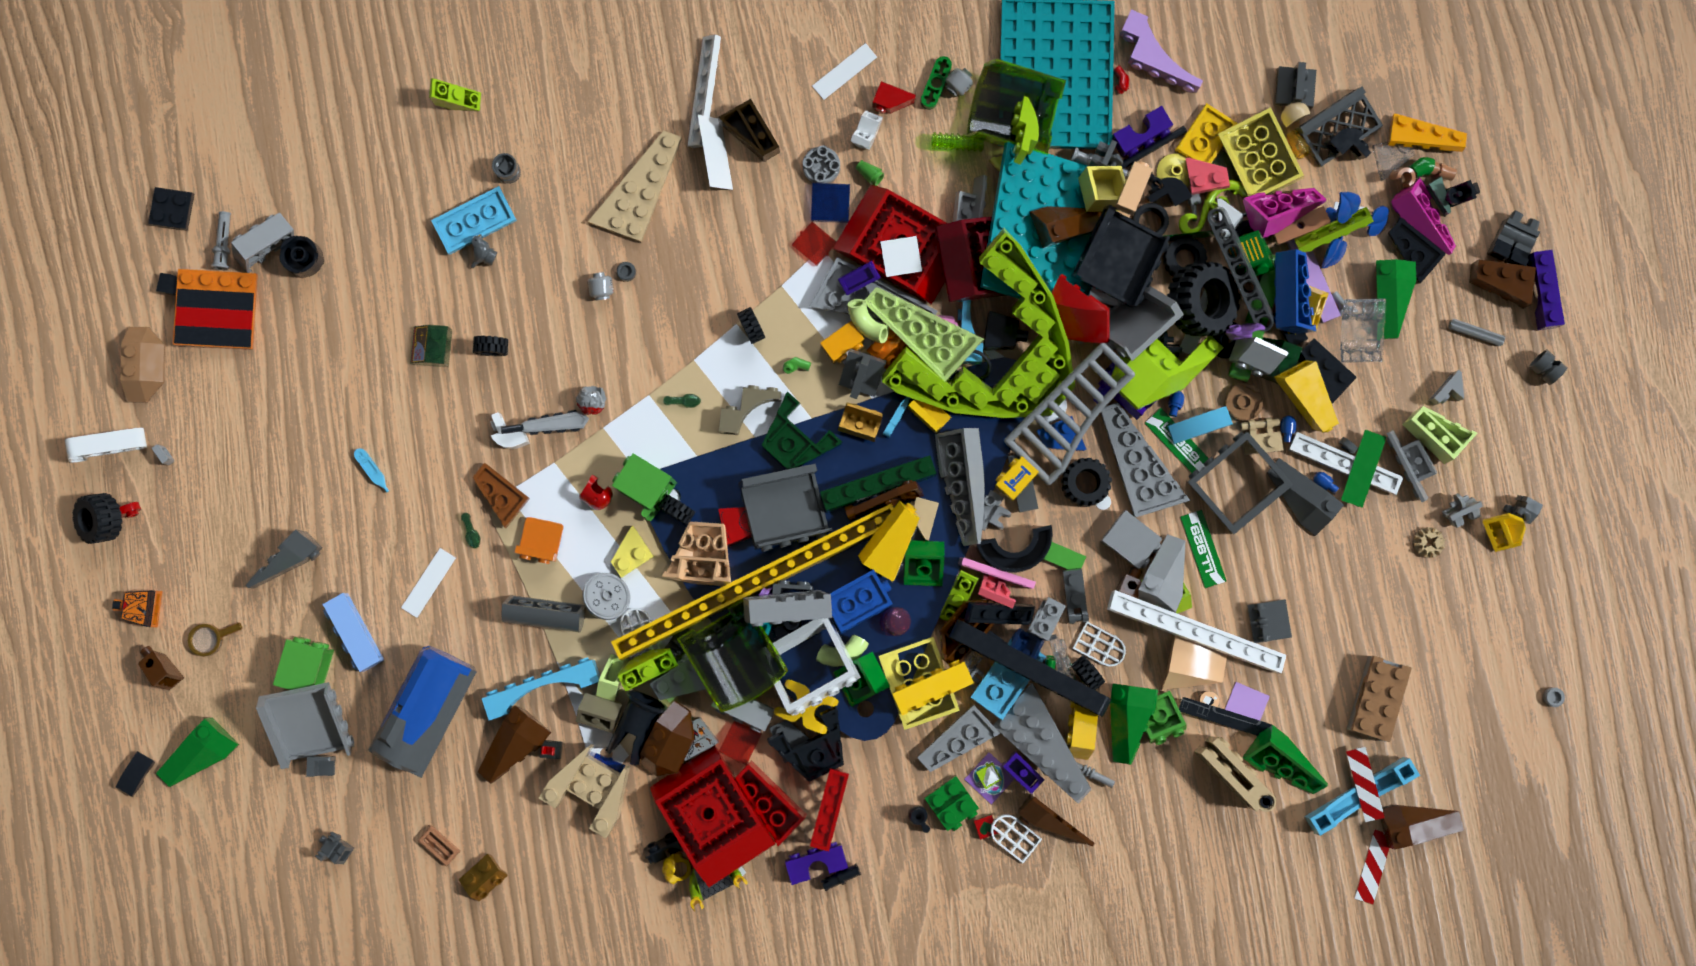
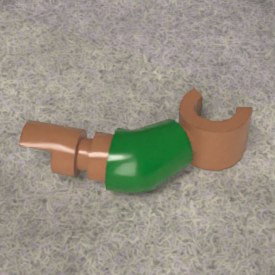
M1421 157L1408 168H1399L1392 171L1389 178L1390 180L1400 179L1403 175L1405 182L1402 185L1404 188H1408L1414 184L1416 178L1424 175H1435L1436 177L1452 181L1456 176L1457 169L1442 163L1439 164L1433 158Z

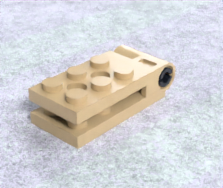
M1209 736L1205 742L1211 748L1199 746L1194 751L1249 809L1269 812L1275 808V796L1256 777V771L1252 767L1244 765L1242 763L1244 759L1236 751L1233 752L1228 748L1230 745L1224 738ZM1220 756L1225 762H1219L1217 758ZM1232 770L1245 782L1243 786L1231 774Z

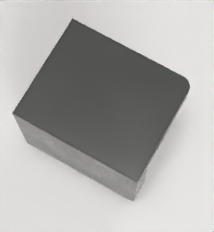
M336 756L307 757L306 777L335 775Z

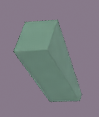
M1440 177L1426 187L1445 217L1451 213L1449 202L1445 200L1446 190L1443 179Z

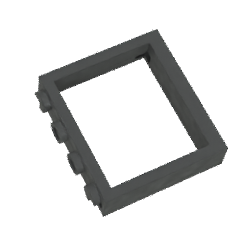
M1242 431L1233 438L1234 443L1230 446L1224 445L1218 450L1219 455L1215 459L1211 456L1203 463L1205 467L1200 471L1197 469L1188 476L1190 480L1187 481L1233 535L1294 485L1249 432L1243 434ZM1247 440L1283 482L1232 524L1196 482Z

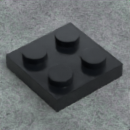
M155 187L148 224L188 231L195 194Z

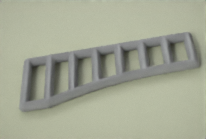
M1101 343L1004 439L1005 444L1019 458L1024 457L1039 471L1037 475L1047 485H1051L1065 472L1077 446L1094 419L1135 376L1134 371L1105 343ZM1102 353L1125 374L1118 382L1095 361ZM1089 366L1111 387L1105 396L1081 375ZM1074 380L1099 402L1092 411L1067 388ZM1061 393L1086 417L1081 426H1078L1054 402ZM1047 407L1076 434L1071 444L1040 415ZM1034 420L1067 451L1062 462L1027 428ZM1021 433L1057 468L1053 473L1048 475L1014 442Z

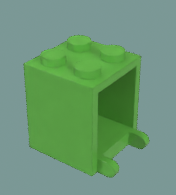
M632 453L631 456H627L624 460V467L621 472H617L614 476L612 486L623 495L643 506L644 509L641 515L647 521H652L660 511L658 506L666 494L670 495L677 482L667 473Z
M304 637L286 639L273 685L293 690L325 683L334 649L329 648V644L310 643L311 639Z

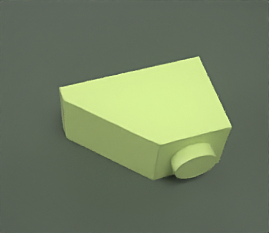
M610 654L600 676L596 696L615 701L622 685L617 674L629 662V659L619 660L617 655Z

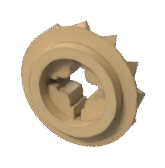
M1423 528L1414 537V547L1423 557H1436L1445 548V539L1442 532L1436 528ZM1427 538H1435L1433 541L1434 547L1427 546L1424 548V546H1426V543L1428 542L1426 540Z

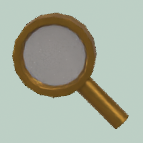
M239 622L221 630L210 624L197 625L188 635V646L198 656H211L221 648L222 637L242 630V625Z

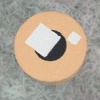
M1206 691L1200 695L1199 702L1218 707L1219 698L1214 692Z

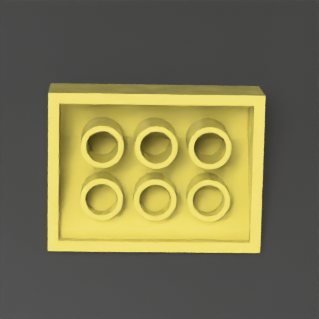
M1271 107L1218 134L1248 197L1262 192L1269 195L1304 179V174Z
M934 637L879 656L886 679L890 685L891 693L895 692V687L907 681H912L911 684H913V679H906L904 681L903 676L910 673L911 665L906 660L899 661L898 653L928 643L924 654H918L914 658V665L917 667L913 679L922 675L925 679L931 676V671L940 667L942 671L945 670ZM922 656L919 666H917L916 659ZM901 662L909 665V670L905 674L902 673ZM954 693L947 694L918 709L908 711L903 716L895 701L904 730L960 711Z

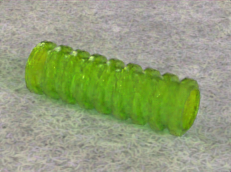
M933 132L931 147L932 149H935V147H938V149L944 148V150L956 148V150L962 149V151L973 149L975 152L976 150L982 152L984 149L983 135L977 136V134L966 136V134L960 135L959 133L957 135H954V133L948 135V133L942 134V132H939V134H936V132Z

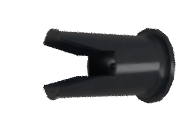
M629 690L627 692L629 702L605 751L610 754L628 733L637 736L633 743L630 765L637 766L641 759L640 753L656 721L668 707L650 695Z

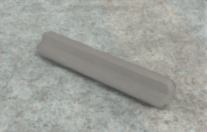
M1452 319L1449 323L1448 328L1497 346L1504 344L1505 336L1457 319Z

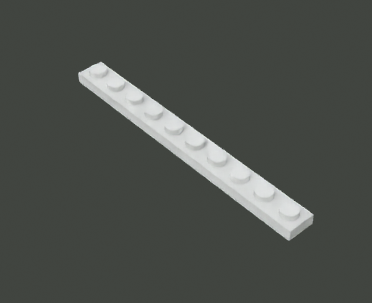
M1114 590L1111 593L1107 607L1109 611L1274 673L1281 674L1286 659L1285 654Z

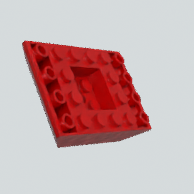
M870 185L834 245L833 250L861 266L872 261L880 277L925 303L932 305L945 283L936 227L948 223L889 189ZM900 236L905 238L916 236L922 271L886 277L881 241L894 240Z
M716 745L681 766L677 773L669 774L649 787L655 803L691 864L709 888L775 845L774 840L738 784ZM708 808L714 811V816L711 819H705L704 811Z

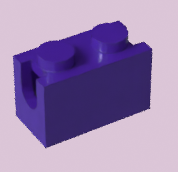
M1014 751L1011 754L1012 756L1006 762H1003L1001 766L1032 794L1045 779Z

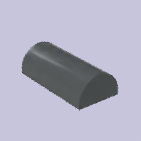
M510 595L502 603L501 617L504 623L580 633L584 624L586 607L581 604Z

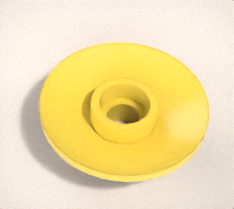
M1181 154L1165 156L1157 166V177L1160 179L1165 177L1177 178L1188 187L1190 182L1185 161L1187 157ZM1178 168L1180 173H1175L1173 169Z

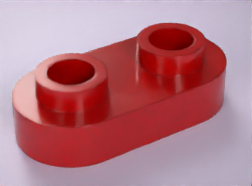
M132 502L121 506V517L132 518L139 515L138 512L141 511L139 502Z

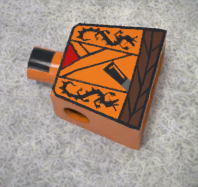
M163 591L125 592L123 600L114 599L112 609L113 611H122V620L146 627L158 628Z

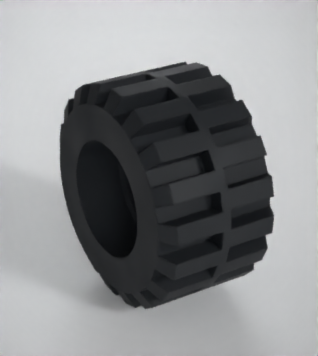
M1088 457L1074 461L1067 467L1061 479L1063 485L1061 488L1065 492L1064 496L1069 498L1072 504L1075 503L1080 507H1090L1100 503L1107 497L1109 490H1111L1110 482H1112V477L1110 478L1109 476L1110 471L1105 468L1106 465L1104 463L1101 464L1097 459L1093 460ZM1087 471L1095 476L1097 487L1092 493L1086 494L1077 488L1076 477L1079 473Z
M107 493L81 496L75 502L72 518L77 535L80 536L82 541H85L87 544L111 541L119 536V531L122 529V513L119 504H117L115 498H112V495Z

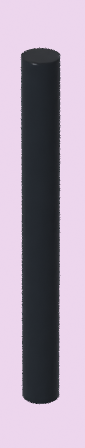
M1184 126L1178 128L1123 160L1122 169L1187 132Z

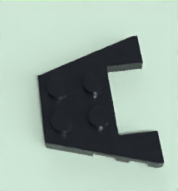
M836 706L820 713L827 727L826 734H819L792 748L783 731L767 738L769 745L774 747L783 758L790 762L808 782L828 773L830 768L835 770L844 765Z

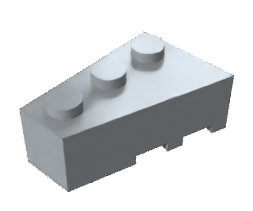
M280 212L276 215H270L262 224L252 226L249 232L244 235L240 234L231 242L233 258L245 273H250L252 271L250 267L258 261L263 263L266 260L264 256L273 250L277 252L286 239L294 236V229Z
M725 684L721 685L711 705L716 708L715 711L723 715L727 713L733 716V720L741 724L746 722L751 725V729L759 733L761 730L766 731L774 714V708Z

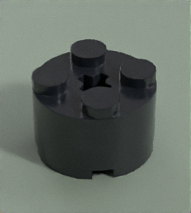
M291 236L281 245L280 262L284 268L296 276L302 278L310 277L316 274L324 264L321 248L308 237Z

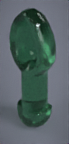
M686 394L682 397L665 396L663 402L665 405L682 404L686 408H694L701 403V399L695 394Z
M465 512L461 515V521H463L466 529L465 538L468 545L476 549L480 545L481 538L479 533L473 528L470 514Z

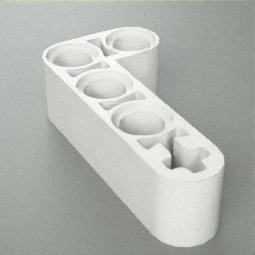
M144 428L92 434L64 440L67 458L71 463L86 461L88 457L147 448Z

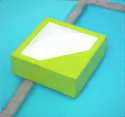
M993 762L976 771L985 789L1002 780Z

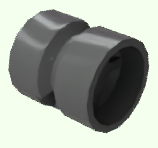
M502 153L494 158L492 169L502 182L511 184L519 179L521 168L512 155Z
M1548 349L1540 353L1529 365V368L1536 374H1542L1541 378L1548 385L1556 382L1567 370V366L1560 360L1555 361V356Z

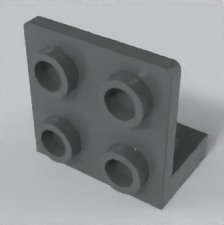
M778 580V584H773V594H783V590H814V587L810 586L809 582L798 581L797 585H790V581Z

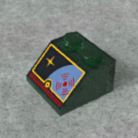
M440 325L414 326L410 364L449 367L452 329L448 326Z

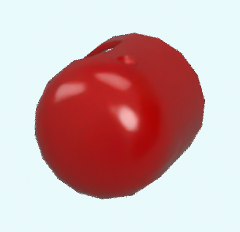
M591 475L579 499L594 510H602L611 502L613 491L609 486L605 489L600 487L597 483L598 478L595 475Z

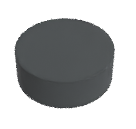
M622 262L617 267V275L622 281L629 282L635 278L636 269L632 263Z
M1342 437L1338 442L1350 454H1354L1358 449L1355 444L1345 437Z

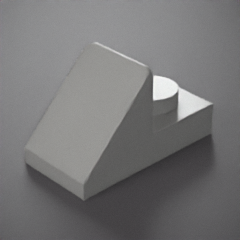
M1460 370L1453 372L1428 400L1433 405L1443 404L1450 395L1457 401L1464 399L1462 372Z

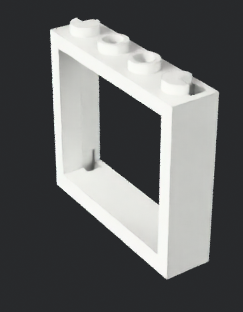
M831 618L813 620L758 651L787 713L792 716L804 713L806 708L811 705L816 706L823 701L822 699L838 694L840 689L845 686H852V683L861 678ZM827 629L848 672L791 703L771 660Z

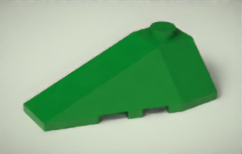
M1398 259L1376 260L1378 340L1398 339L1416 284V262Z
M1112 684L1110 711L1113 762L1132 765L1141 744L1140 739L1143 732H1146L1150 716L1156 710L1158 690Z
M213 717L205 718L186 737L156 774L168 787H171L226 759L240 744Z
M1274 725L1259 733L1243 755V759L1262 772L1267 770L1275 774L1274 777L1281 779V777L1291 781L1292 785L1309 793L1315 794L1328 786L1325 779L1289 737Z

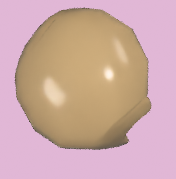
M1301 102L1291 103L1286 106L1281 115V120L1285 127H1289L1292 123L1301 120L1306 115H1310L1309 108Z

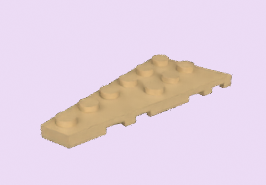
M663 130L590 218L588 223L642 243L682 138Z

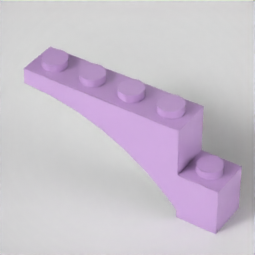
M1131 10L1120 33V36L1125 41L1136 43L1128 63L1134 69H1143L1153 77H1161L1166 79V82L1171 85L1177 84L1182 86L1187 92L1197 93L1203 80L1182 69L1165 53L1147 22L1148 16Z

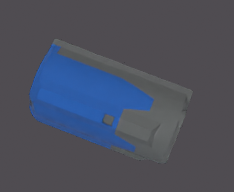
M423 647L419 651L368 751L389 765L422 778L477 673L475 667L435 647Z

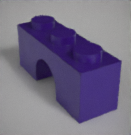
M1162 106L1145 115L1143 122L1147 127V132L1143 134L1136 133L1128 125L1112 135V140L1117 142L1115 147L1122 158L1127 155L1131 157L1138 152L1140 147L1144 146L1146 148L1155 142L1154 139L1157 137L1163 138L1171 133L1170 130L1174 124Z
M831 842L829 852L812 848L807 850V854L800 856L799 853L789 855V859L785 860L791 885L810 880L809 866L815 861L825 863L829 874L848 868L842 844H837V842Z

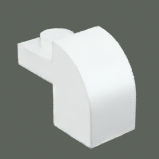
M865 111L861 116L857 130L851 138V142L857 147L870 150L883 117Z
M497 412L491 415L493 419L490 421L492 428L495 432L498 431V433L491 435V437L497 444L506 449H518L530 444L524 432L502 434L501 427L506 426L502 414Z

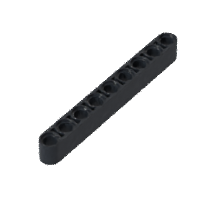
M956 620L948 636L952 640L1098 716H1104L1112 700L961 620Z

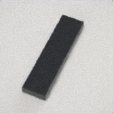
M968 602L964 620L967 623L1031 625L1035 606L1032 604H1014L1012 609L1000 603Z

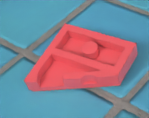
M1186 158L1192 195L1230 188L1227 167Z
M984 574L978 594L986 600L991 599L1013 609L1016 600L1009 597L1011 592L1006 587L1004 580Z

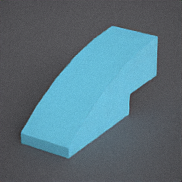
M1227 406L1167 427L1173 444H1177L1228 427L1233 423Z

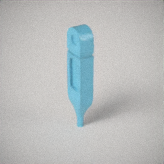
M906 397L900 403L883 432L884 436L888 438L891 436L908 407L910 397Z
M361 448L356 449L354 457L372 482L382 487L386 493L389 492L386 487L385 476L367 451Z

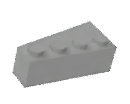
M821 590L743 598L745 622L750 623L751 626H762L763 623L768 622L770 624H781L782 621L799 622L801 620L832 618L831 594Z

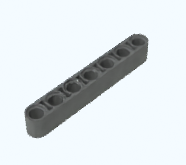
M1215 207L1208 213V222L1254 323L1262 324L1260 319L1267 317L1270 320V325L1265 326V330L1260 331H1268L1275 323L1273 312L1227 211L1223 207ZM1215 211L1222 214L1221 221H1216L1213 218ZM1227 229L1230 232V238H1223L1221 230ZM1230 247L1237 248V256L1230 255ZM1237 265H1244L1246 273H1239ZM1246 282H1251L1254 285L1253 291L1246 290L1244 286ZM1253 300H1260L1262 307L1255 308L1252 304Z

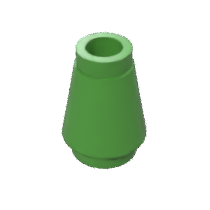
M863 160L856 166V170L870 185L874 184L877 186L884 178L882 169Z

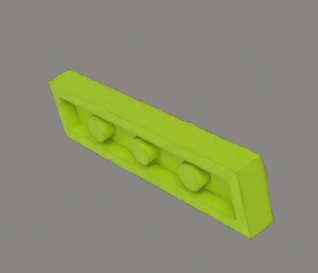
M1365 207L1358 210L1345 223H1339L1336 220L1294 240L1300 251L1310 252L1318 246L1328 244L1332 240L1346 236L1359 228H1364L1374 221L1368 208Z

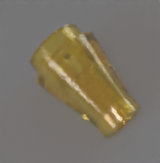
M1293 130L1286 135L1290 148L1297 160L1310 154V146L1298 134L1297 130Z

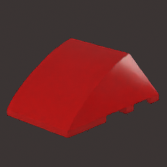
M1061 274L1052 294L1067 339L1091 343H1108L1110 341L1109 308L1092 295L1087 296L1080 291V287L1077 284L1073 286L1066 280L1067 277Z

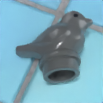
M482 234L474 236L471 240L474 247V262L471 268H474L481 262L491 266L498 252L489 247V243L483 240Z

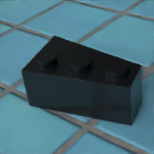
M1315 338L1302 348L1298 359L1301 363L1305 360L1317 362L1329 398L1333 404L1357 377Z

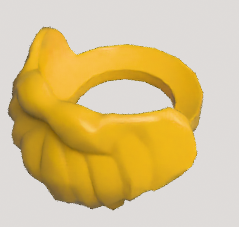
M681 852L671 854L670 857L664 860L662 873L668 883L674 885L677 881H683L690 875V862L682 857ZM684 862L686 864L687 872L684 876L677 877L674 875L675 863Z

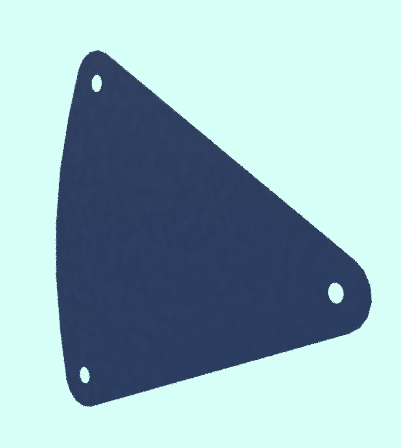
M1005 357L991 359V372L982 381L993 388L1017 360ZM985 361L981 365H973L966 369L979 378L986 373L988 365ZM955 373L949 378L950 380L954 378ZM895 391L857 404L883 414L875 442L838 431L845 408L794 424L815 444L829 430L842 441L841 445L802 465L816 464L817 472L815 477L819 493L929 455L931 456L936 477L918 482V485L922 488L924 494L920 498L939 503L929 541L944 542L943 586L904 585V555L893 582L876 572L881 582L887 580L892 590L887 592L893 603L891 607L842 634L833 617L831 618L844 645L850 640L852 635H856L869 643L867 649L860 657L873 652L883 673L884 670L879 659L880 655L931 638L943 606L960 570L959 559L965 558L970 546H963L956 525L958 520L956 514L952 513L950 506L952 505L950 495L946 494L945 487L947 486L939 472L935 433L907 407L891 436L888 438L883 435L900 403L907 397ZM910 398L909 404H910L913 400L915 401V399ZM944 410L951 416V419L936 434L962 428H979L984 469L985 499L989 495L990 490H994L997 483L996 478L1001 474L1011 450L1005 444L1004 439L1025 417L999 418L959 414ZM767 434L660 469L673 477L677 482L674 489L678 490L681 495L680 502L696 512L690 522L721 524L718 509L744 507L738 484L742 479L787 470L762 447ZM870 499L853 504V506L862 504ZM822 500L828 528L833 530L830 533L867 516L864 515L849 520L845 507L827 513ZM660 509L650 523L671 561L672 556L676 554L680 547L679 542L688 525ZM916 527L911 540L924 541ZM752 537L735 545L727 546L731 582L818 539L811 537L808 542L799 544L798 541H793L790 546L782 548L779 545L772 546V550L761 552V549H754ZM871 538L784 581H790V585H797L798 581L809 582L810 586L814 587V590H821L830 594L872 571V569L863 565L858 557ZM683 582L694 600L723 587ZM783 590L784 593L802 592L796 590ZM743 601L709 617L710 621L724 638L736 609L744 612ZM802 620V626L813 620ZM772 625L763 648L790 633L784 627L775 628ZM827 629L771 660L787 695L797 701V696L793 691L785 687L786 680H792L807 686L809 693L836 679L833 672L844 667H833L816 660L818 652L824 644L835 647ZM928 643L898 653L899 661L906 660L911 665L910 673L903 676L904 681L906 679H913L917 667L914 665V658L918 654H924ZM743 656L765 679L773 684L761 657L757 660L750 656ZM922 656L917 657V666H919ZM901 662L902 673L905 674L909 670V665ZM907 681L905 683L906 686H909L912 681ZM890 687L864 700L871 702L874 707V711L869 717L859 715L857 711L859 703L852 707L850 706L842 689L839 690L838 694L832 696L839 701L836 707L840 731L854 739L867 741L881 737L888 732L898 715ZM819 706L815 711V715L822 719L820 713L831 708V706Z

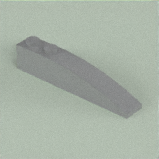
M962 428L935 434L939 472L947 486L945 487L946 494L950 495L952 505L950 506L952 513L956 514L958 520L956 525L963 546L980 544L984 518V469L979 428Z

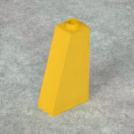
M1305 360L1275 376L1277 383L1313 430L1326 433L1331 431L1332 427L1339 424L1316 361Z
M899 501L858 555L863 565L875 570V572L892 582L896 578L920 519L915 512L917 509L910 503L905 505Z

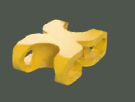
M786 680L785 687L796 694L797 700L809 694L807 686L792 680ZM827 696L822 699L823 701L816 706L811 705L806 708V711L802 714L799 713L792 716L782 707H776L773 713L790 722H797L802 717L805 728L820 734H826L827 727L816 720L815 711L821 705L837 706L839 701L832 696Z

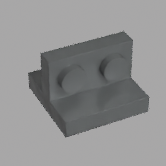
M1298 62L1294 68L1279 66L1277 68L1275 105L1288 106L1291 103L1301 102L1306 104L1308 108H1313L1317 70L1306 69V62Z
M850 349L838 385L852 390L850 397L854 399L858 398L860 392L875 397L886 360Z

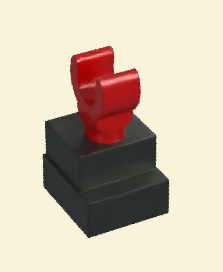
M545 740L541 746L540 758L561 759L563 741Z

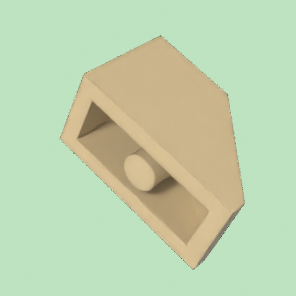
M916 497L915 501H911V505L917 509L915 512L920 518L916 527L924 541H929L939 503Z

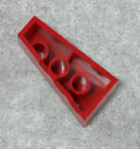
M752 760L735 777L748 800L754 806L755 811L763 820L768 832L773 836L777 846L806 818L807 814Z

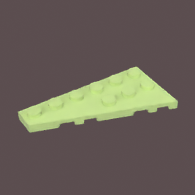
M879 287L875 288L865 299L867 306L944 381H947L984 340Z

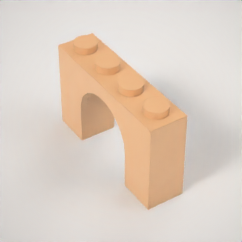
M1142 161L1133 163L1125 177V184L1115 207L1119 210L1117 212L1128 218L1135 213L1153 170L1147 163Z

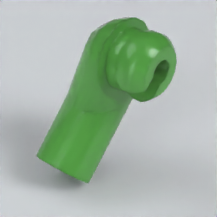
M794 357L784 363L783 371L786 374H791L799 368L809 371L811 362Z

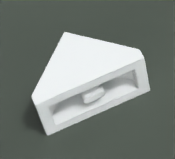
M1217 199L1218 206L1225 208L1236 229L1243 221V214L1223 199ZM1219 212V220L1221 221L1222 214ZM1222 229L1221 236L1227 239L1230 236V232L1227 229Z

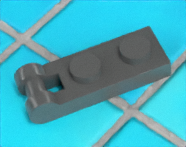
M1082 568L1062 570L1069 624H1074L1075 621L1089 622ZM1074 608H1080L1081 613L1074 614Z

